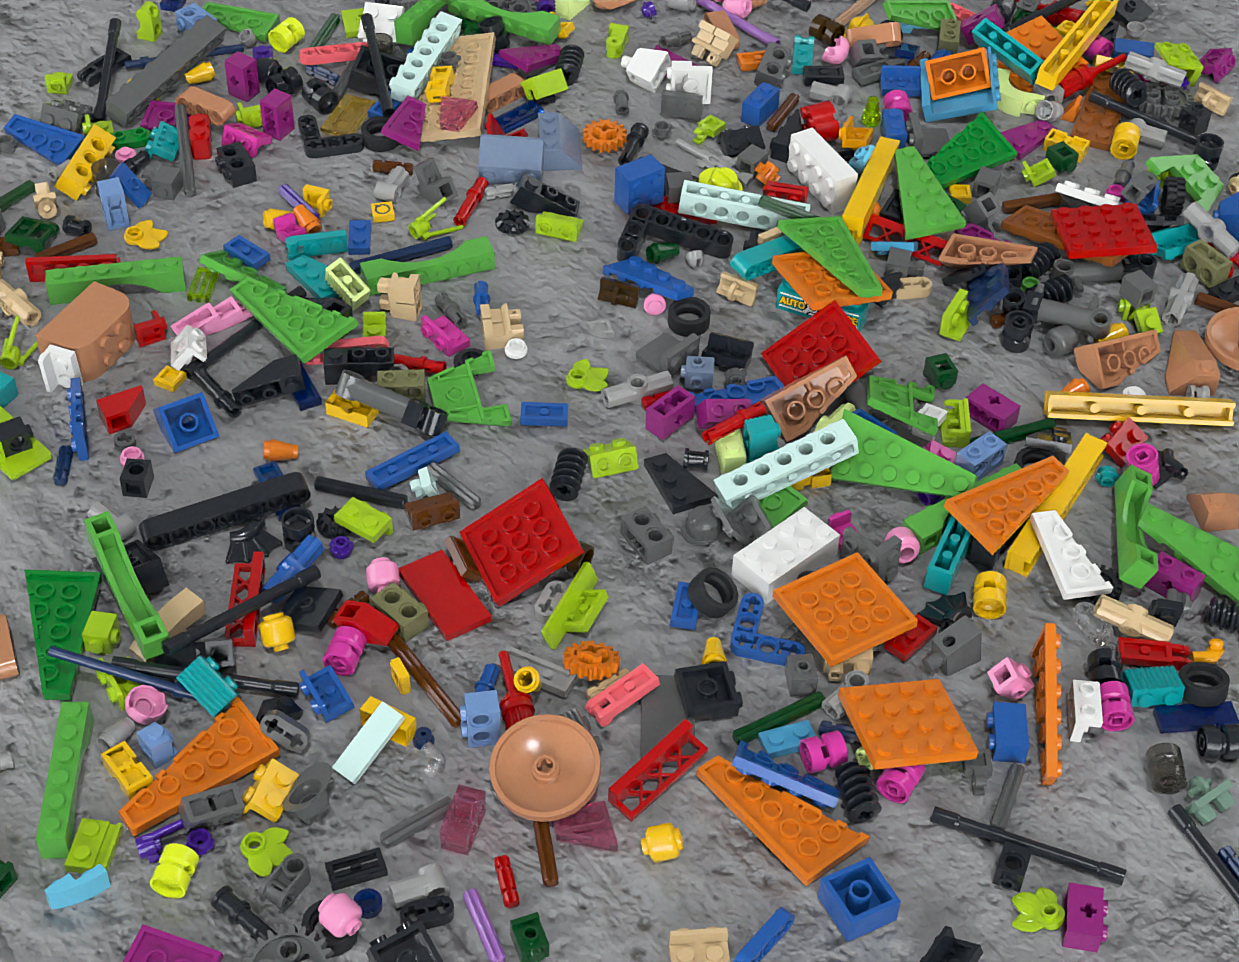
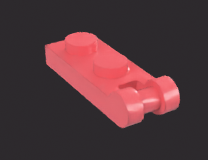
M642 663L590 699L585 705V710L590 715L596 716V721L602 727H605L612 722L613 717L660 685L659 678Z

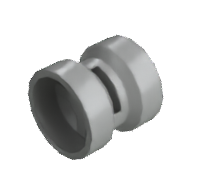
M1129 22L1124 39L1143 41L1142 36L1145 34L1146 26L1141 22Z
M1043 100L1036 107V115L1040 120L1056 122L1063 116V106L1059 102Z

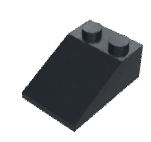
M361 45L351 69L347 88L365 94L379 93L369 47ZM380 51L390 91L389 83L392 77L397 76L400 65H404L406 60Z
M140 540L124 545L134 572L146 595L158 594L163 591L164 587L169 586L159 556ZM91 558L98 572H101L103 581L115 598L97 558Z

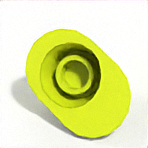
M708 168L699 175V183L743 191L737 174L730 168Z

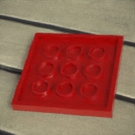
M1127 202L1122 205L1103 204L1094 207L1084 205L1079 208L1060 207L1051 210V220L1068 259L1157 252V244L1137 204Z
M836 300L761 353L784 386L843 356H847L857 375L852 383L881 363L879 357Z
M543 478L459 531L494 602L499 607L585 552Z

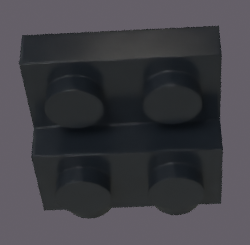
M726 661L675 669L674 676L687 718L711 714L712 720L738 716L739 708L743 707L742 695L740 692H736L735 674L733 671H729Z
M421 920L414 924L408 921L395 929L397 933L389 938L384 934L369 943L371 947L366 952L370 962H443Z

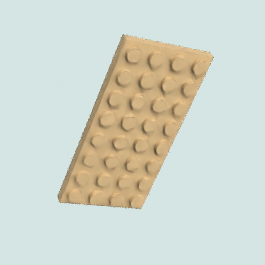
M494 32L459 36L449 51L456 52L457 55L461 56V60L458 62V67L453 69L455 79L453 86L450 85L448 102L428 103L425 93L427 85L417 99L426 104L420 142L481 136L496 41Z

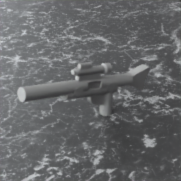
M681 138L676 140L677 146L700 158L696 160L697 166L703 169L713 167L730 168L735 171L744 189H747L749 183L753 181V174L734 169L737 166V157L733 159L729 156L718 157L706 149H699Z

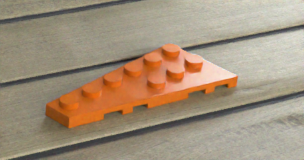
M1051 456L946 500L944 508L993 555L1067 478L1069 470L1054 456Z
M1045 623L1031 650V658H1035L1032 669L1033 677H1038L1039 680L1035 682L1034 695L1037 724H1040L1038 743L1044 744V748H1041L1040 751L1042 785H1053L1062 774V761L1058 760V751L1061 750L1062 736L1057 734V725L1061 723V709H1057V699H1060L1061 684L1057 683V674L1060 673L1061 659L1056 658V649L1060 648L1061 637L1060 633H1056V624Z
M238 696L231 702L232 706L225 713L221 712L206 731H201L173 758V763L166 770L162 769L155 775L156 779L147 788L141 789L118 811L121 820L133 837L179 812L178 808L182 797L230 784L257 769L260 764L264 765L272 758L275 759L280 756V750L277 745L262 732L259 722Z
M718 755L697 768L696 775L805 886H808L869 842V835L863 832L858 834L847 828L846 823L839 819L834 821L822 814V810L786 791L781 793L762 780L759 781L750 775L740 773L736 770L735 766H732V762Z

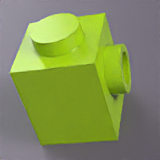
M91 611L82 633L86 651L96 654H112L115 644L118 645L121 639V629L117 614Z

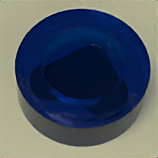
M367 888L360 890L354 896L353 900L362 909L361 918L371 919L382 911V896L378 891Z

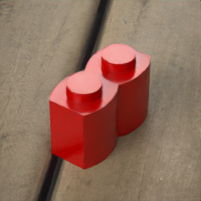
M207 114L191 115L189 118V139L192 157L194 160L210 159L213 152L209 117Z

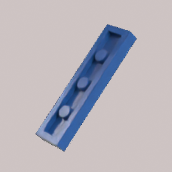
M444 432L365 471L366 479L374 488L385 490L418 473V470L427 467L432 462L438 463L460 452V445L447 432Z

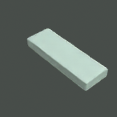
M382 701L332 768L353 784H356L405 720V717Z

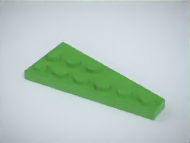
M915 146L896 149L894 159L898 175L897 182L901 213L903 214L905 240L965 228V219Z
M841 216L778 220V229L859 297L882 296L883 287Z
M249 277L230 289L232 295L293 355L297 354L298 360L302 364L308 362L359 325L356 318H346L340 312L335 310L332 312L323 309L322 305L296 295L292 297L287 295L286 291L274 290L269 288L268 284Z
M844 409L842 419L845 420L856 436L859 453L833 465L831 471L832 480L944 497H954L976 488L978 477L975 474Z
M1148 503L1137 526L1159 544H1166L1175 552L1173 555L1180 561L1184 559L1193 569L1206 575L1204 581L1221 595H1228L1232 600L1238 602L1239 609V548Z

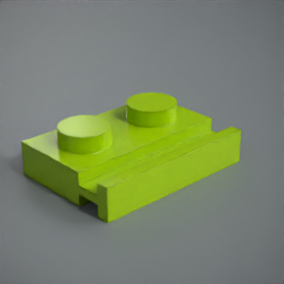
M82 818L64 864L65 870L83 874L85 871L101 864L108 873L124 830L122 823L115 825L110 824V821Z

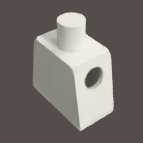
M639 48L633 57L623 56L621 66L626 68L631 82L652 93H656L667 73V66H671V59L666 51Z

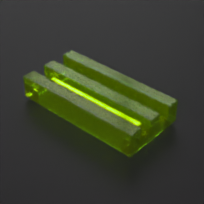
M198 266L187 294V300L192 302L193 299H196V302L201 303L202 299H204L205 303H210L220 277V272H212L207 270L206 267ZM203 272H204V273H206V274H205V276H204V278H203V280H202V282H201V287H200V289H199V292L197 293L196 290H197V288H198L199 282H200L201 277H202V274H203Z

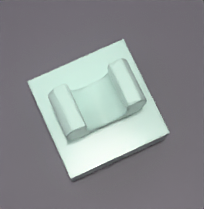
M424 467L418 470L420 479L410 482L411 490L415 491L417 499L423 498L426 495L428 497L439 495L436 480L429 469Z

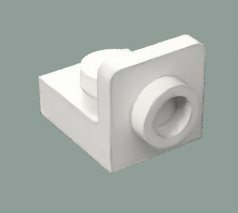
M926 403L918 413L937 418L939 427L945 421L948 411ZM915 427L912 428L911 433L928 441L935 439V436H931Z

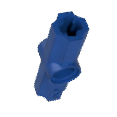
M306 536L297 548L276 567L277 571L260 590L264 592L310 567L324 551L323 543L317 537ZM285 595L273 601V603L278 604Z

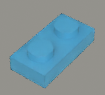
M873 241L871 242V251H877V255H889L891 247L917 251L918 242Z
M804 720L759 732L758 741L762 750L770 754V758L773 759L799 752L800 740L816 736L810 722Z

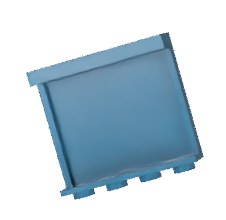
M991 46L988 47L991 88L932 101L925 64L928 58L920 59L922 108L925 122L998 109L997 101H1001L996 53L992 54Z

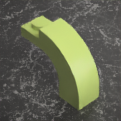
M998 68L1001 101H997L998 109L1016 117H1020V113L1037 116L1036 107L1039 102L1045 99V96L1014 88L1009 82L1011 70Z

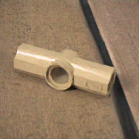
M0 279V307L7 316L14 315L16 317L18 315L20 317L19 321L25 326L33 327L37 325L42 317L41 311L29 302L22 289H14L3 279Z
M1104 594L1099 597L1093 610V616L1118 626V630L1129 637H1142L1147 640L1169 642L1174 631L1173 625L1148 615V610L1136 604L1126 605Z

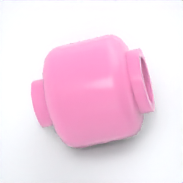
M724 0L723 8L744 19L752 11V1Z
M896 527L889 531L885 536L884 542L894 535L902 540L899 563H907L915 559L919 554L920 545L911 529Z
M376 558L366 568L367 587L370 592L376 594L392 582L400 586L398 566L389 558Z
M332 893L328 895L318 908L320 912L319 922L335 937H343L347 934L352 936L362 925L360 921L362 909L346 893Z

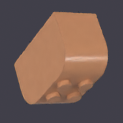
M94 281L36 334L40 355L45 352L50 344L75 351L83 382L92 381L100 377L135 342L136 335L128 297L120 291Z

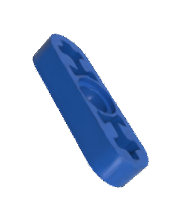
M780 907L740 950L733 962H760L790 929L795 920V915L784 907Z

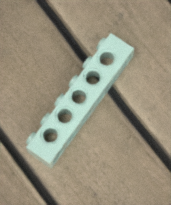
M441 11L436 18H432L429 29L424 30L422 39L417 41L414 46V51L407 55L405 64L400 65L397 76L392 77L389 83L391 98L403 102L409 95L418 99L430 80L432 68L439 66V63L442 62L441 55L448 52L459 37L462 19Z
M684 180L678 213L763 230L777 227L778 220L789 219L759 207L758 203L762 196L760 194ZM771 197L807 212L810 211V204Z
M844 419L831 423L823 429L809 433L793 443H788L772 453H767L757 460L742 465L740 468L722 474L713 480L716 494L722 502L732 509L737 507L751 494L759 501L858 454L857 438Z

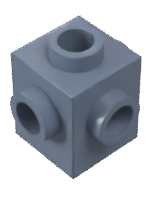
M687 356L686 365H681L680 378L685 379L684 388L702 390L712 388L714 358Z

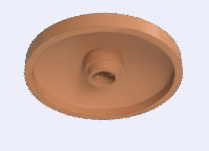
M1233 307L1218 312L1210 319L1205 332V342L1209 351L1217 360L1239 371V307Z
M535 715L515 723L499 738L491 754L490 778L498 799L512 813L532 821H555L577 812L591 799L600 780L601 760L593 737L579 723L559 715Z

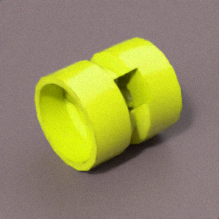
M288 17L268 33V40L276 51L285 53L304 38L305 30L297 19Z
M173 843L166 845L158 861L160 865L155 868L150 880L151 888L158 894L168 898L177 899L184 897L191 882V876H193L199 862L198 854L182 844Z

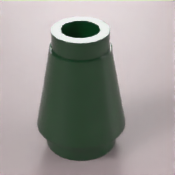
M652 243L646 248V257L650 263L659 264L678 256L680 253L677 243Z

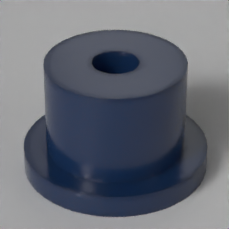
M427 727L418 728L413 738L414 746L419 750L432 748L435 738L431 730Z

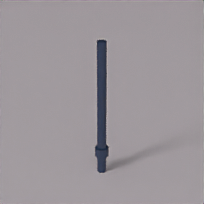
M243 44L217 47L206 57L231 54L237 51L244 52ZM144 56L138 60L125 61L126 70L140 67L144 69L148 62H153L157 57L148 58V56Z
M50 646L48 656L142 685L153 686L156 689L172 693V697L182 700L185 697L197 701L179 681L173 683L59 647Z

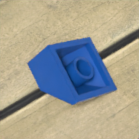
M1239 192L1220 201L1218 209L1213 211L1212 217L1214 219H1221L1225 223L1226 230L1239 242Z

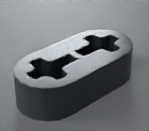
M445 895L405 904L400 910L401 925L408 921L414 924L421 920L426 930L446 925L454 918V903L451 898ZM443 907L445 913L440 914L437 908ZM415 914L417 920L412 921L409 915Z

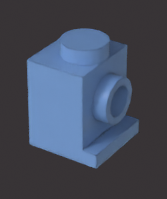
M156 721L137 732L141 753L155 769L169 762L179 753L171 744L174 742V739L167 728L163 729Z

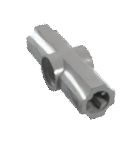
M1131 51L1124 65V68L1143 75L1148 81L1154 83L1162 82L1179 89L1187 71L1167 65V62L1160 58H1148Z
M1196 201L1185 209L1182 216L1198 231L1200 239L1207 243L1210 242L1228 259L1238 253L1239 242L1226 230L1225 223L1221 219H1214Z
M1190 272L1181 274L1176 287H1172L1162 315V320L1166 326L1174 327L1180 325L1185 312L1189 311L1199 282L1195 274Z
M668 370L649 376L633 374L628 377L625 383L602 389L601 395L606 408L627 402L640 405L641 399L645 396H652L653 394L672 390L673 382Z

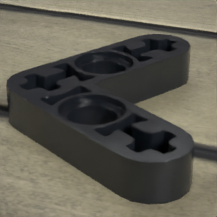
M303 115L298 118V129L305 155L308 158L316 159L361 152L364 149V139L360 134L353 133L321 138L314 116Z

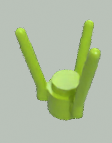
M443 197L421 216L415 218V221L408 224L409 232L413 238L418 239L422 237L423 240H426L433 236L464 228L463 225L429 232L431 229L429 221L436 217V213H431L446 201V197Z
M18 315L14 319L9 339L6 338L4 340L0 356V365L9 370L16 369L18 365L23 366L26 359L38 347L36 341L21 356L20 349L13 345L20 319Z

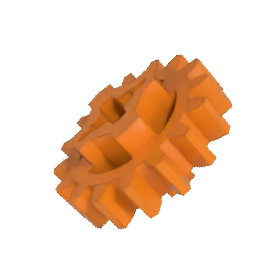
M599 119V122L592 120L591 125L586 124V128H583V143H586L587 148L592 147V151L598 149L600 153L603 151L611 153L612 149L618 151V147L623 148L624 143H626L627 129L623 128V124L617 125L618 121L611 122L610 119Z
M594 640L581 641L580 645L572 643L571 647H566L563 653V664L565 670H570V675L577 674L579 679L588 677L589 681L602 680L603 676L611 678L612 674H617L620 666V656L618 651H613V646L607 647L604 642L595 644Z

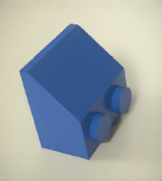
M203 392L153 409L160 430L174 453L219 437Z

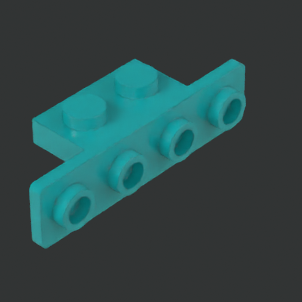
M1185 223L1184 225L1152 232L1151 234L1157 244V252L1150 254L1162 257L1163 260H1173L1175 256L1184 254L1187 245L1200 239L1198 231L1190 223Z

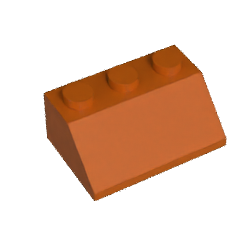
M985 47L925 61L932 101L991 88L989 59Z

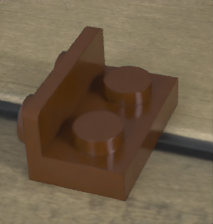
M451 492L404 503V511L413 531L460 519V503L458 499L453 498Z

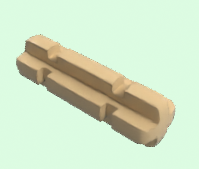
M623 668L617 672V675L613 674L611 678H606L597 683V687L594 685L585 691L586 698L588 700L592 699L630 671L627 668Z

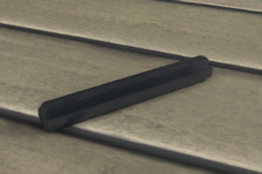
M317 476L314 482V489L350 498L354 497L359 500L404 509V503H408V496L405 494Z

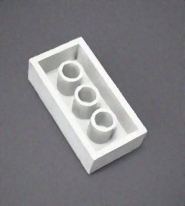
M813 128L791 134L789 159L787 161L789 171L802 184L809 187L811 194L831 214L844 211L856 188L858 173Z
M803 507L734 554L731 575L751 592L759 594L764 602L768 604L774 599L772 597L774 589L797 580V576L801 572L816 570L836 556L840 534Z

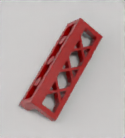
M875 214L871 215L863 234V239L873 242L884 241L882 239L886 238L887 241H890L889 236L893 234L901 236L904 240L903 242L915 241L923 245V249L917 252L912 251V257L939 267L943 266L940 261L930 257L928 250L934 248L943 251L948 242L947 240L933 235L905 240V229L902 224ZM873 226L882 229L884 232L883 235L877 238L870 236Z
M117 254L29 257L26 258L25 263L30 282H46V270L121 263L120 257H117Z
M253 552L252 563H235L228 610L236 606V603L238 605L262 593L260 589L264 585L266 573L264 552ZM240 572H251L250 578L244 581L240 577ZM246 589L248 591L247 598L241 600L237 594ZM261 608L249 613L241 620L238 619L226 625L224 637H231L232 633L242 629L244 638H234L235 647H256Z
M684 719L608 788V801L629 821L632 822L708 752V748L692 734L693 725L687 719ZM687 742L698 750L692 756L681 755V748ZM665 762H678V769L674 773H662V765ZM647 779H659V787L654 791L643 790V782ZM627 797H639L640 804L633 811L629 810L622 803Z

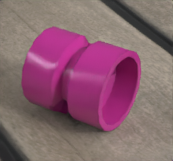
M1099 34L1083 55L1089 57L1092 61L1094 55L1109 57L1113 50V43Z
M893 90L885 95L883 99L884 109L903 110L904 120L908 121L909 113H913L908 94L902 90Z
M1139 443L1129 448L1126 453L1127 467L1134 465L1152 474V486H1154L1160 476L1158 451L1155 447L1146 443Z
M338 627L322 659L324 666L331 665L336 675L349 676L353 674L360 660L359 657L362 655L367 644V638L354 627Z
M1109 681L1100 684L1102 728L1107 731H1122L1129 728L1134 723L1135 718L1127 685L1119 681Z
M837 730L822 734L820 739L817 736H812L800 740V756L809 774L824 771L827 765L830 768H835L848 762L845 740Z
M914 765L886 768L876 782L877 789L886 799L895 803H905L924 775L925 766Z

